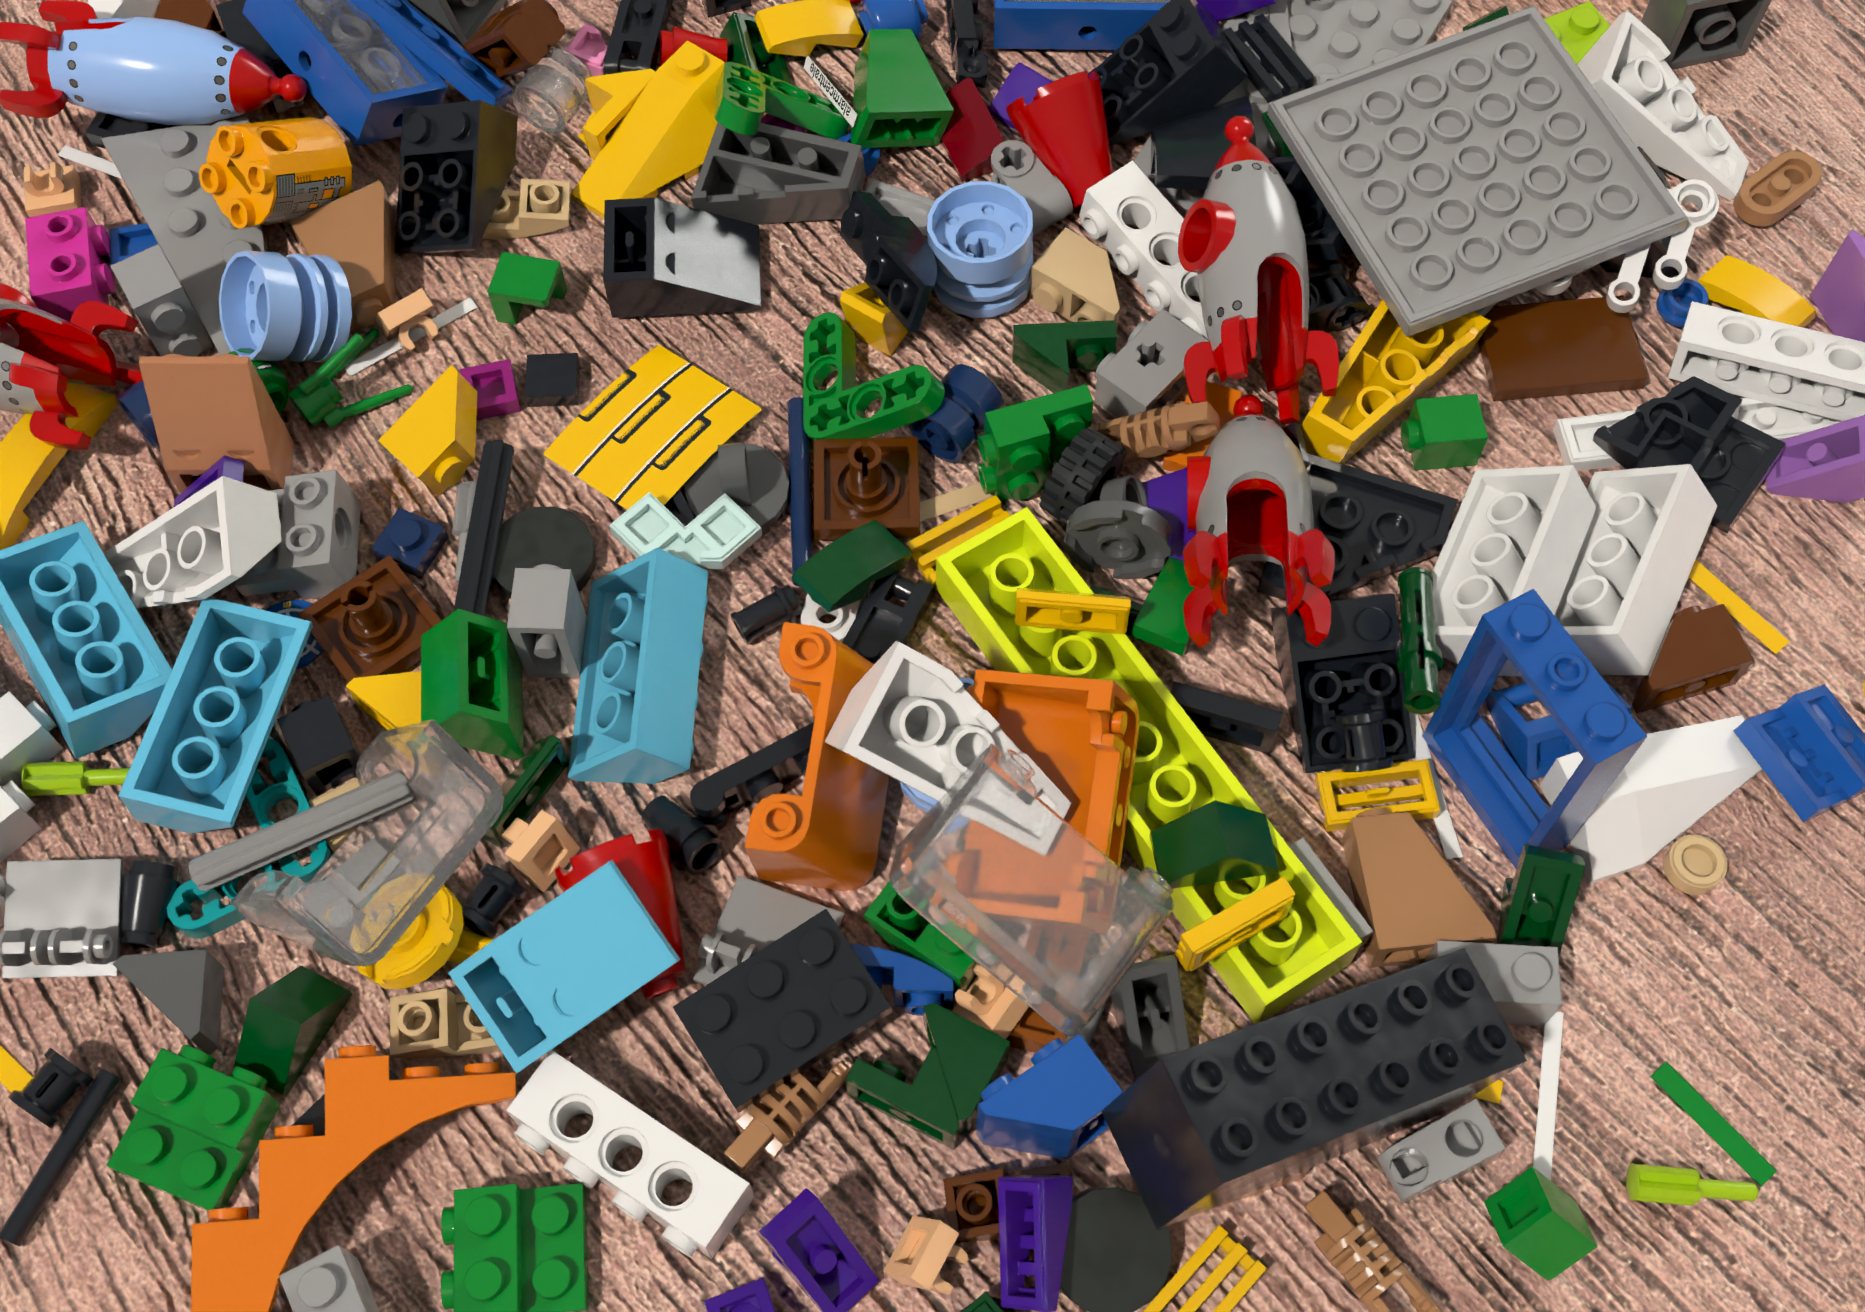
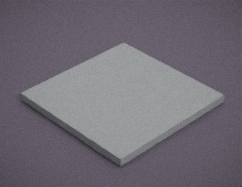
M1534 5L1269 102L1268 105L1269 118L1406 337L1684 231L1689 220Z

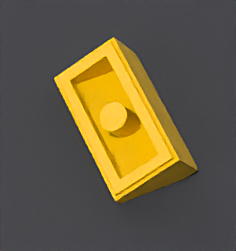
M1017 588L1014 624L1019 626L1123 634L1127 631L1131 599L1126 596Z

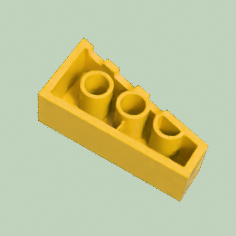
M1382 299L1339 365L1336 396H1322L1321 392L1301 424L1307 453L1344 464L1414 403L1415 399L1422 396L1472 351L1491 321L1473 311L1406 337Z

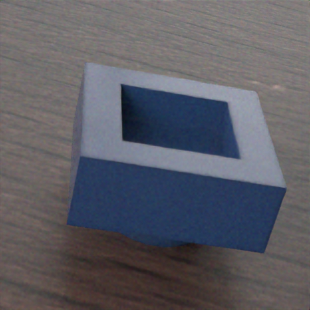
M398 508L371 550L376 560L380 561L390 555L402 571L422 579L448 539V534L444 526Z

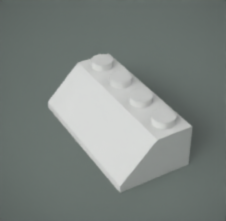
M1691 464L1594 472L1587 491L1597 508L1563 592L1555 617L1600 675L1649 674L1717 509V504Z
M1574 465L1475 471L1432 571L1436 645L1442 650L1444 658L1458 664L1482 615L1533 588L1555 616L1597 508ZM1416 611V621L1419 625L1418 612ZM1420 635L1417 636L1418 644L1420 643ZM1507 659L1499 676H1521L1509 659Z

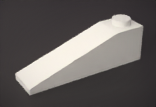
M1626 10L1617 17L1577 66L1635 146H1640L1657 166L1686 180H1702L1708 183L1716 194L1728 200L1734 199L1742 185L1749 163L1748 159L1717 116H1705L1692 96L1697 89L1691 80L1686 77L1680 81L1665 60L1671 53L1662 40Z
M221 476L104 552V555L136 609L206 599L242 577L282 541L277 493Z
M895 641L852 688L825 743L1045 856L1071 802L1035 762L1015 745L999 727L1000 724L976 702L963 687L964 684L950 669Z
M1742 715L1646 734L1647 738L1569 842L1574 854L1583 856L1586 865L1584 874L1589 884L1641 868L1674 839L1690 829L1700 818L1715 806L1721 804L1763 770L1733 732L1745 721ZM1579 752L1557 758L1540 783V787L1550 806L1583 760Z

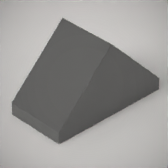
M206 949L122 955L113 963L141 993L201 1050L211 1055L218 1048L225 968Z
M1172 954L1115 968L1111 985V1001L1132 1073L1135 1078H1138L1161 1058L1190 1048L1177 959Z

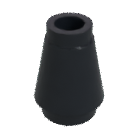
M666 796L654 798L645 807L642 813L643 822L648 826L649 830H664L669 844L670 859L677 870L697 875L709 869L719 858L723 849V842L718 837V829L714 825L671 801Z
M151 861L130 862L128 874L122 875L121 944L139 948H157L159 937H161L168 919L167 906L176 888L182 885L181 882L176 881L179 870L177 867Z

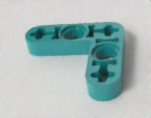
M268 738L261 758L267 757L270 760L269 768L278 783L268 786L257 771L259 769L257 765L246 793L261 829L275 824V822L270 820V812L272 807L280 800L286 798L297 800L299 806L296 814L311 808L310 800L291 759L281 745L271 738ZM323 839L307 846L312 851L310 854L312 862L307 866L302 867L298 862L300 859L298 851L278 859L282 865L280 868L286 874V877L281 880L279 874L270 863L255 869L265 872L266 881L259 892L250 896H242L237 892L238 881L242 876L207 891H201L191 879L176 888L167 906L168 918L184 935L190 938L202 939L212 936L323 880L333 868V851L327 840ZM222 887L225 894L232 901V904L225 906L222 903L221 899L223 897L217 892L218 888ZM201 899L205 903L202 907L204 916L194 920L190 916L193 912L191 903Z

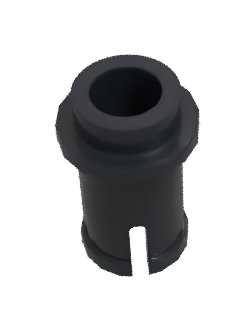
M788 584L782 588H779L777 585L772 586L771 594L738 612L730 614L738 633L747 645L752 643V640L780 626L783 622L796 623L795 617L800 615L803 609L797 596Z

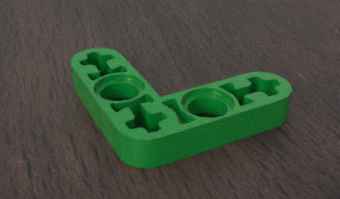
M726 62L716 86L714 118L727 129L743 135H755L764 112L835 140L848 134L851 125L829 99L739 63Z
M831 312L822 313L815 317L808 325L804 334L803 426L805 433L812 440L870 438L932 415L940 407L945 393L943 383L925 366H909L856 386L854 330L837 314ZM838 371L836 381L828 389L821 390L824 379L830 373ZM882 398L881 407L875 415L865 418V410L868 405L875 399Z

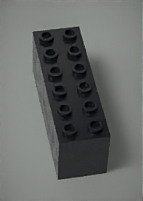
M1463 948L1165 1056L1102 1110V1114L1158 1231L1449 1112L1527 1060L1467 951Z

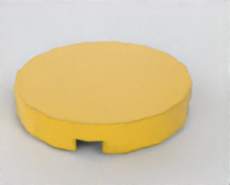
M421 876L406 877L387 885L369 900L361 912L365 918L359 930L355 926L350 937V955L359 973L370 982L384 989H406L427 980L445 965L458 946L464 921L462 905L453 892L442 882L433 879L434 881L424 880Z

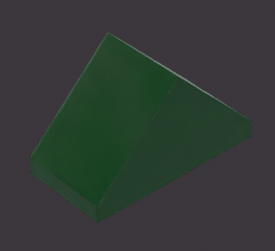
M1214 800L1150 831L1149 837L1161 891L1278 873L1279 870L1266 814Z
M299 966L250 998L234 1068L238 1066L263 1077L268 1081V1088L287 1097L349 1001L352 992L303 966Z
M936 1003L923 1006L924 1027L931 1048L935 1045L960 1124L959 1135L970 1132L977 1119L978 1104L983 1101L980 1094L988 1085L998 1079L1009 1058L1010 1041Z

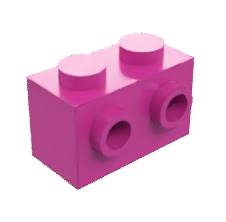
M80 207L25 218L30 297L37 308L70 322L74 310L81 303L98 301L109 305L108 294L115 292L113 276L105 262V255L110 254V239L105 227L95 224L87 208Z

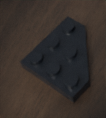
M1307 453L1309 467L1306 471L1312 492L1314 529L1321 531L1331 542L1335 550V568L1332 582L1319 588L1328 599L1441 552L1458 499ZM1266 561L1257 592L1286 601L1283 569L1281 565ZM1308 572L1307 582H1309V583L1315 585V584L1309 579V572Z

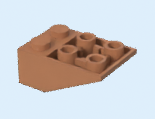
M180 354L140 356L139 367L164 466L180 493L224 455L244 462L243 483L268 491L284 489L285 476H290L295 443L250 357H240L234 354H221L217 357H195Z

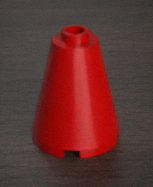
M1094 70L1089 76L1087 71H1083L1043 85L1036 89L1037 95L1033 97V102L1026 105L1022 96L1008 105L1006 109L1010 121L1024 142L1031 147L1045 167L1067 189L1073 204V211L1081 209L1088 188L1113 173L1101 83L1097 71Z
M660 829L648 830L651 841L636 844L632 833L579 853L570 858L573 870L570 872L560 866L555 869L558 885L565 892L607 862L614 861L680 958L678 962L632 993L643 992L645 1000L660 997L679 988L676 978L686 972L669 844L664 830Z

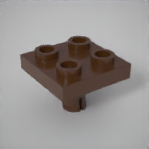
M918 437L814 440L815 540H836L873 520L878 521L895 538H916L920 535Z
M390 555L297 614L300 619L311 621L313 627L310 634L347 683L357 677L403 672L421 660V635L441 621Z

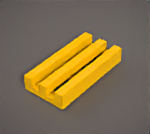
M994 495L906 542V547L912 552L910 558L926 581L936 585V570L932 566L936 565L937 557L1011 515L1007 510L1003 511L1001 501Z
M1428 759L1393 763L1392 767L1373 771L1342 772V770L1322 772L1317 773L1315 777L1316 790L1320 793V808L1325 816L1324 827L1326 832L1346 830L1351 818L1369 809L1384 808L1389 810L1390 814L1409 812L1415 821L1437 818L1440 813ZM1419 778L1420 784L1375 788L1363 792L1334 795L1332 790ZM1424 798V801L1337 812V809Z
M1284 876L1181 934V941L1178 942L1177 946L1179 949L1175 952L1176 957L1186 972L1189 970L1192 972L1286 918L1296 893Z
M1218 1225L1143 1312H1161L1217 1247L1226 1254V1257L1178 1312H1196L1237 1264L1245 1272V1275L1213 1310V1312H1230L1267 1268L1259 1260H1253L1247 1254L1248 1250L1239 1242L1236 1244L1227 1236L1229 1233L1222 1226Z

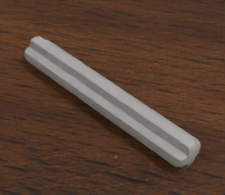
M396 770L192 859L188 864L191 878L201 891L210 890L410 802L414 798L411 784L402 770Z

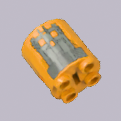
M314 117L221 126L217 129L215 136L210 142L206 158L207 163L202 164L199 169V180L202 188L207 193L213 195L222 213L238 229L289 222L349 194L352 187V165L346 145L337 130L325 120Z

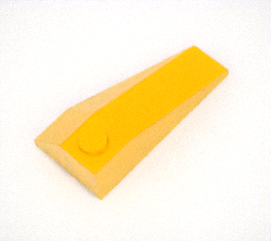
M687 40L654 73L571 192L572 200L604 219L605 200L654 198L658 196L660 187L680 176L687 180L699 173L698 167L704 163L718 123L714 118L716 86L725 62Z

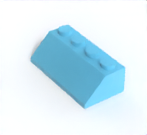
M85 521L0 550V624L75 759L131 737L155 711L172 669Z
M655 548L592 582L568 770L569 779L581 782L655 784L690 769V761L694 752L692 739L695 710L699 700L697 687L700 660L703 654L704 613L708 604V597L706 595L707 570L660 548Z
M212 597L201 601L118 795L136 821L190 834L233 827L313 625L311 621Z

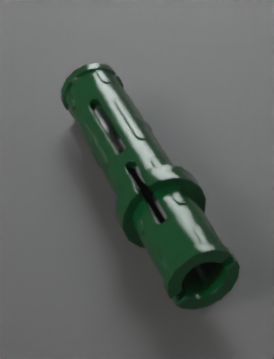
M1412 567L1403 570L1398 576L1402 647L1397 653V666L1404 679V707L1411 713L1422 715L1432 713L1440 707L1441 696L1438 687V672L1443 666L1442 650L1436 645L1432 591L1433 575L1425 568ZM1416 611L1418 612L1419 625L1416 621ZM1418 635H1420V643H1419V644H1418V639H1417V636H1418ZM1418 654L1421 655V669L1419 668Z

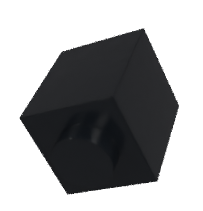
M330 695L318 700L302 702L294 707L291 713L277 719L301 774L316 795L368 771L351 732Z

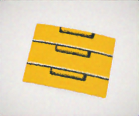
M657 345L604 389L544 451V456L626 510L648 492L665 505L709 457L718 450V445H723L748 421L761 412L762 409L665 347Z

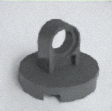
M731 443L718 445V450L686 481V500L695 518L726 493L762 528L761 537L770 532L769 526L776 522L780 515L783 518L788 511L790 485L784 465L772 452L755 444Z
M1127 475L1107 480L1103 483L1099 501H1092L1078 507L1068 517L1064 548L1070 559L1084 570L1094 573L1095 565L1103 568L1114 569L1113 578L1116 579L1144 578L1163 569L1165 558L1167 556L1170 557L1173 531L1165 518L1155 510L1148 508L1146 492L1141 481L1135 475Z

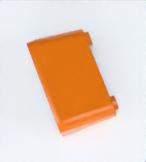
M783 622L779 645V661L785 674L791 678L789 685L791 692L803 694L812 705L814 719L802 796L772 794L762 799L754 807L750 816L745 850L759 880L839 891L857 890L870 881L876 869L890 776L825 743V740L852 688L874 664L822 628L813 625Z
M976 669L974 685L969 686L966 691L984 710H987L1000 724L999 727L1023 753H1026L1071 802V805L1045 856L969 817L965 850H954L949 860H943L938 869L936 887L938 894L941 896L940 906L953 910L1050 926L1106 933L1113 918L1139 733L1138 704L1117 683L1110 680Z

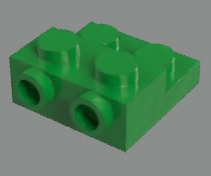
M1086 384L985 412L984 435L978 436V446L983 463L977 465V472L981 487L986 495L993 493L1001 502L1009 499L1024 500L1046 488L1044 485L1046 483L1047 470L1053 468L1055 463L1059 462L1064 449L1070 446L1071 440L1076 435L1079 436L1082 429L1091 428L1094 401Z
M183 1045L178 1054L161 1048L130 1102L138 1111L106 1166L115 1172L206 1211L225 1208L259 1145V1140H262L281 1104L268 1092L264 1091L268 1081L249 1070L235 1066L231 1075L228 1076L212 1069L216 1062L215 1058L194 1047Z
M583 1183L520 1189L517 1184L454 1190V1206L444 1207L441 1217L443 1242L446 1246L454 1245V1270H444L441 1277V1299L445 1310L453 1309V1312H589L586 1187Z

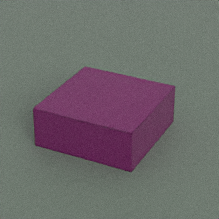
M510 359L460 369V374L478 392L477 420L521 412L514 370Z

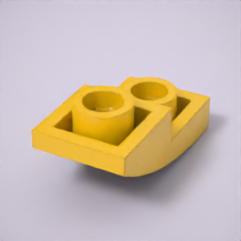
M802 0L757 11L754 17L767 52L774 54L807 57V55L811 54L816 44L856 48L864 35L849 0Z
M1726 255L1698 279V283L1706 289L1709 300L1725 307L1741 310L1744 314L1803 328L1815 318L1816 309L1790 286L1766 271L1738 258Z

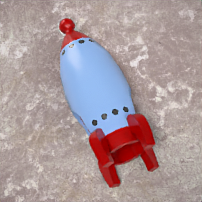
M52 0L41 1L38 12L44 21L57 22L55 23L56 31L51 32L31 24L0 22V42L27 46V70L30 82L35 90H1L0 104L3 109L20 115L49 118L61 112L66 102L97 112L139 122L163 125L209 124L254 111L272 101L276 95H281L289 102H299L304 99L308 89L306 82L301 76L287 74L279 78L261 59L242 46L212 30L175 20L140 16L134 18L98 19L93 7L87 3Z

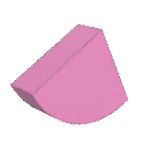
M585 22L562 53L564 65L591 76L604 75V60L608 46L602 38L600 31Z

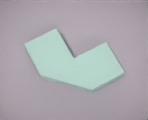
M648 492L609 525L611 534L636 558L655 548H660L703 569H724L762 536V528L726 493L688 525L684 526L662 503Z

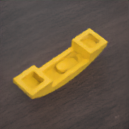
M67 382L64 395L70 405L76 408L79 417H67L65 423L68 428L93 438L117 406L118 401L115 395L91 385ZM24 414L0 442V550L13 546L31 522L23 512L24 508L68 451V449L54 447L35 438L30 432L29 423L32 415Z

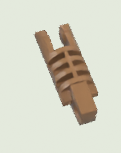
M1185 402L1163 406V408H1155L1136 413V415H1128L1093 425L1092 429L1126 448V459L1122 464L1143 460L1145 457L1151 458L1171 453L1172 450H1183L1195 442L1215 436L1220 430V416L1208 402L1194 404Z
M848 1057L837 1062L816 1088L803 1077V1074L811 1067L809 1066L754 1102L735 1122L742 1130V1133L724 1152L725 1159L742 1175L765 1152L775 1160L800 1130L846 1082L845 1079L854 1062Z
M1321 1191L1305 1204L1306 1211L1324 1232L1322 1236L1314 1241L1315 1245L1330 1264L1345 1278L1369 1312H1391L1379 1296L1395 1282L1398 1283L1410 1298V1303L1417 1312H1443L1401 1260L1387 1247L1357 1207L1345 1216L1325 1191Z

